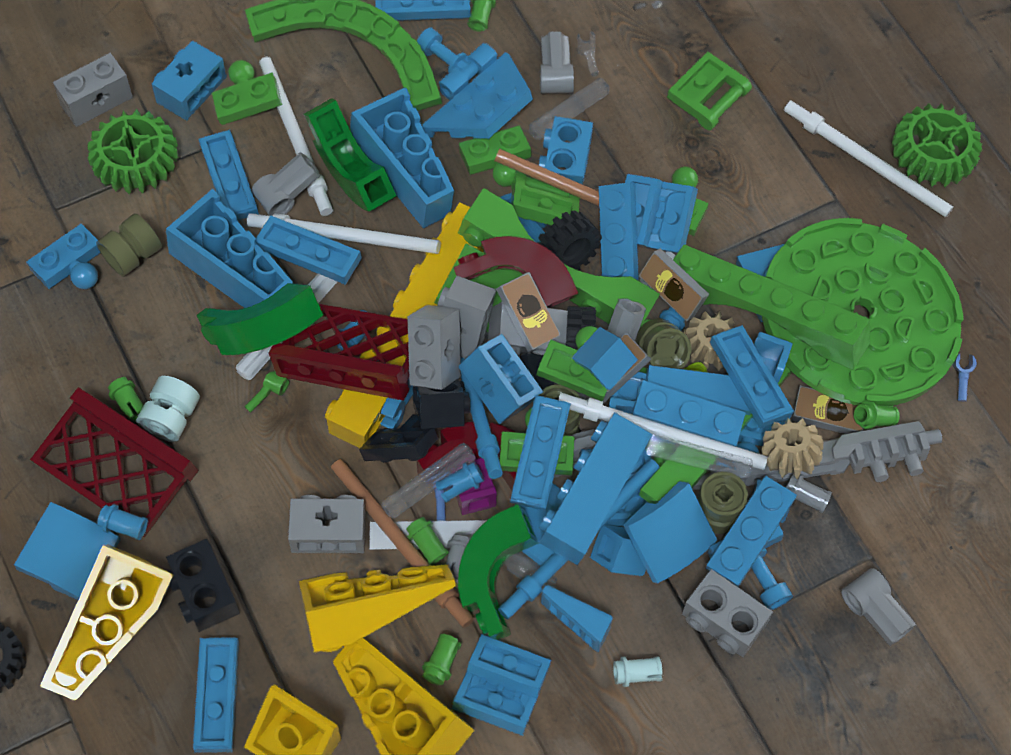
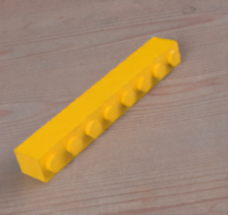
M459 202L453 213L448 212L442 222L440 235L438 238H432L441 242L439 254L425 252L426 257L422 264L417 263L414 266L409 278L410 283L406 290L398 292L393 303L394 309L390 316L408 319L409 315L426 305L438 306L434 301L466 243L469 244L462 235L458 234L462 220L470 209L469 206ZM469 244L470 246H472V247L478 249L479 251L483 252L482 247H480V246H479V247H476V246H473V245ZM378 327L376 335L383 334L389 331V329ZM408 334L400 337L403 344L408 342ZM395 340L378 346L377 349L381 354L398 347ZM371 349L362 353L360 358L367 360L374 357L375 354ZM402 355L386 363L403 366L406 359ZM342 389L343 393L338 401L332 400L326 410L325 418L327 419L329 434L361 448L380 429V424L385 415L381 414V410L387 397Z

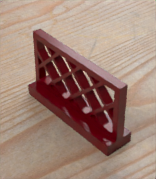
M319 304L323 317H326V320L307 327L300 333L283 341L282 344L273 345L268 352L276 375L279 377L404 401L409 392L407 384L409 379L408 342L403 344L400 339L401 336L408 334V319ZM348 321L358 324L342 332H339L337 328L338 325ZM378 327L389 329V331L373 338L368 333V331ZM332 328L335 335L319 342L316 341L314 335ZM361 334L364 335L366 341L348 348L345 341ZM307 338L312 342V345L304 348L294 346L295 343ZM392 340L396 341L398 347L380 354L377 349L378 346ZM341 344L343 351L335 354L323 352V350ZM371 349L375 354L374 357L367 360L354 357ZM402 355L406 359L403 366L386 363Z
M78 387L70 397L73 403L30 460L101 509L105 505L111 506L116 504L119 507H123V511L130 513L129 505L148 502L149 514L146 517L148 525L143 536L145 538L186 480L191 482L199 470L190 460ZM79 415L86 420L88 433L70 437L69 425ZM94 426L99 428L101 431L94 432ZM107 436L113 437L116 452L97 456L95 439ZM89 440L91 457L73 461L71 444ZM121 443L129 449L122 450ZM64 446L65 463L50 465L44 461L52 448ZM140 455L144 470L125 474L123 457ZM117 459L119 476L100 480L98 463ZM149 462L157 468L150 469ZM92 464L94 481L82 484L75 482L74 468ZM67 469L68 476L60 471ZM167 473L174 478L166 491L153 493L151 476ZM145 477L147 495L128 499L126 481ZM120 483L122 500L110 503L103 501L102 486ZM95 488L96 495L88 491V489Z

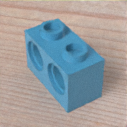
M554 116L552 129L546 128L543 148H548L547 156H540L539 166L583 185L592 139L593 122Z

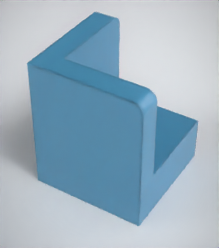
M601 327L595 331L572 357L578 365L590 371L600 384L608 390H611L638 360L618 336Z
M759 332L754 345L778 383L784 372L793 343Z
M604 525L600 528L590 558L612 573L643 576L646 568L625 528L612 525Z

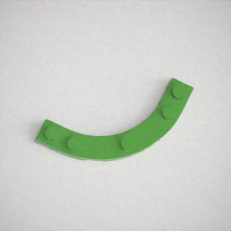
M273 0L245 9L255 42L307 28H327L347 32L369 42L389 60L396 70L403 88H407L410 94V102L417 111L442 103L431 67L418 42L400 26L397 20L371 4L360 0Z

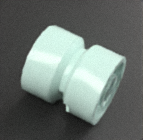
M160 376L150 392L152 401L145 402L136 422L139 427L150 435L164 441L176 442L179 440L187 424L185 417L192 415L200 395L192 386L184 381L170 376Z

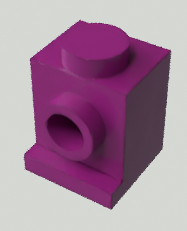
M472 454L458 458L455 461L456 465L450 466L451 474L463 468V463L467 462L470 464L475 462L485 481L480 483V488L475 489L472 487L456 496L461 515L496 507L497 492L492 479L488 476L484 459H477Z

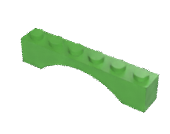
M485 188L482 189L468 210L458 231V234L462 235L469 244L476 247H481V241L501 236L520 237L534 241L519 221L513 205ZM565 265L578 291L577 297L570 301L580 307H596V317L610 324L618 299H629L642 304L646 308L641 327L660 293L631 276H595Z
M685 244L673 259L709 293L703 305H728L759 314L794 333L824 358L854 370L870 344V319Z

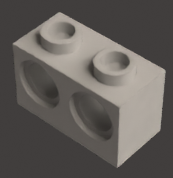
M711 569L687 600L682 615L686 617L688 624L699 632L706 631L715 637L722 649L728 653H737L744 657L768 624L773 611ZM712 600L718 605L719 609L715 611L706 610L702 606L701 601ZM732 622H744L749 627V632L741 633L736 631L732 626Z

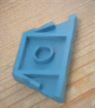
M505 52L422 124V128L425 134L428 133L429 137H433L435 132H449L451 138L470 136L489 139L533 100L531 91L509 53Z

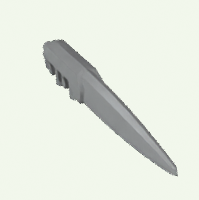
M920 421L843 434L840 438L823 441L820 465H814L811 475L803 471L800 474L804 476L803 478L825 474H842L851 464L854 474L861 473L863 467L870 466L875 481L883 482L889 478L885 463L890 468L895 467L897 461L904 460L910 476H917L923 473L920 461L927 459L930 445L942 443V434L939 429L925 431ZM767 463L764 470L748 465L734 464L705 474L692 490H700L705 479L718 472L732 473L738 476L746 486L755 485L757 479L763 480L765 476L775 482L789 481L793 473H788L782 478L779 474V469L770 471Z

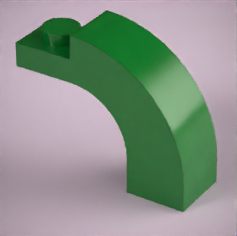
M331 98L304 113L305 119L315 138L313 143L321 159L335 181L357 206L370 212L396 196L384 167L372 162L357 144L335 99Z
M287 283L272 296L253 306L239 310L205 308L196 316L202 326L201 332L210 344L217 345L221 355H240L268 348L293 337L323 316V313L310 285Z
M518 504L499 512L479 527L463 552L458 572V590L462 607L471 612L479 609L480 612L476 613V619L484 635L488 633L489 637L496 640L511 635L505 617L498 611L500 607L496 595L498 573L511 556L539 544L526 510Z

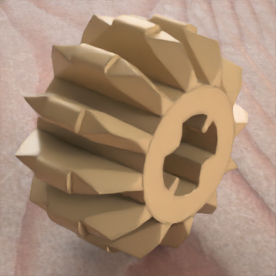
M705 311L701 315V319L693 317L690 320L689 328H686L684 333L691 342V363L701 361L707 369L710 364H713L718 371L723 367L722 362L710 344V340L713 335L733 329V318L725 321L722 320L720 311L716 313L714 318H711Z
M787 417L784 425L774 422L771 431H765L762 455L768 456L767 466L770 471L779 469V474L782 478L788 473H793L796 479H798L801 471L811 475L814 465H820L824 442L822 436L818 435L815 425L806 426L803 418L797 423H792L789 417Z

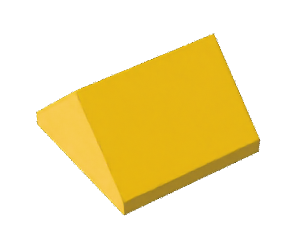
M272 685L244 747L255 755H331L340 743L341 737L338 725L278 686Z

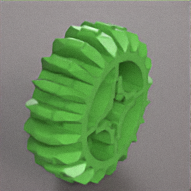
M929 103L924 109L916 107L912 113H906L894 131L895 134L892 139V147H894L893 158L899 159L898 168H908L906 171L907 177L916 175L918 176V183L925 179L930 182L931 187L936 185L937 181L944 187L950 184V181L958 184L963 177L967 178L980 159L979 155L982 151V143L979 142L981 133L974 131L976 128L975 122H966V113L960 116L955 114V107L950 111L944 110L942 103L937 109H934ZM916 134L920 138V144L918 145L915 144L913 136ZM956 145L958 146L960 151L959 156H957L954 152V146Z
M137 109L133 115H128L123 110L121 117L115 118L110 114V122L108 124L99 122L100 131H92V141L88 142L89 164L92 166L94 175L101 179L105 187L111 185L116 193L123 187L129 195L133 188H138L142 193L147 185L156 189V180L167 181V172H174V162L178 161V144L171 127L165 125L161 116L154 118L150 111L141 116ZM132 146H134L135 157H132Z

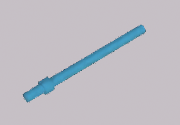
M460 357V364L465 360L464 358ZM461 371V380L464 383L465 392H469L470 412L478 437L475 442L478 454L484 459L489 478H499L503 472L498 458L500 448L497 438L491 433L481 398Z
M650 459L624 484L601 527L660 468L654 460ZM554 553L531 577L526 575L516 585L518 590L498 608L501 615L506 619H510L528 600L532 602L542 592L541 587L568 560Z

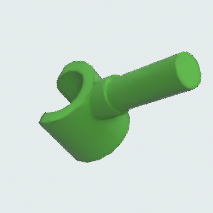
M275 371L269 372L264 379L263 387L244 407L251 413L268 397L271 391L280 396L283 395L289 386V381L287 378L277 376Z

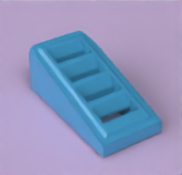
M545 585L542 591L541 604L591 648L599 652L611 629L612 616L549 585Z

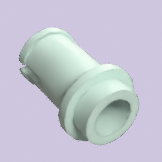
M621 657L620 661H614L613 663L615 683L628 687L629 683L661 681L662 664L660 658L627 660L626 657Z

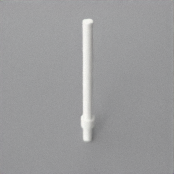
M264 57L259 61L264 75L273 72L277 80L282 105L277 108L296 155L301 152L314 164L272 59ZM320 175L306 188L309 195L314 197L320 214L327 216L333 212V208L326 193L328 187L324 177Z
M789 101L786 105L784 112L803 123L804 129L813 135L818 133L945 218L953 209L952 205L824 122L825 118L816 112L810 113L793 101Z
M249 213L247 225L263 228L270 216ZM273 214L276 218L326 238L439 254L441 248L440 240L290 219L289 215Z
M560 392L558 400L571 403L570 410L584 414L583 418L594 422H597L598 419L609 422L615 412L653 434L652 436L761 470L765 469L768 456L602 405L603 401L589 397L588 400H584Z

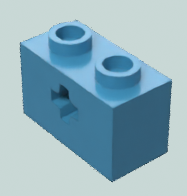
M192 40L184 49L177 52L174 60L164 71H160L155 76L151 84L156 103L187 121L227 78L223 58Z
M503 334L479 346L458 366L498 424L525 409L534 401L535 395L539 396L543 393L541 387Z

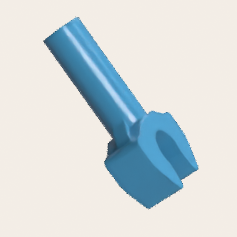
M409 379L407 381L409 392L404 401L392 398L386 399L381 410V414L385 415L380 424L381 426L388 429H396L402 422L405 406L413 396L412 385L409 384Z

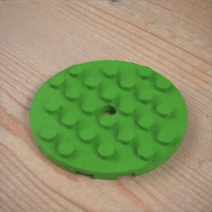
M857 218L830 219L812 224L798 231L786 241L773 257L764 277L853 312L855 305H861L866 307L870 313L868 318L870 319V344L854 370L822 357L794 333L762 316L767 334L793 343L786 366L798 378L816 391L840 402L857 406L864 401H871L876 405H898L927 393L945 376L951 365L955 362L963 340L961 339V323L964 320L958 292L940 262L926 248L921 250L906 239L907 234L885 224H881L878 227L862 223V219Z

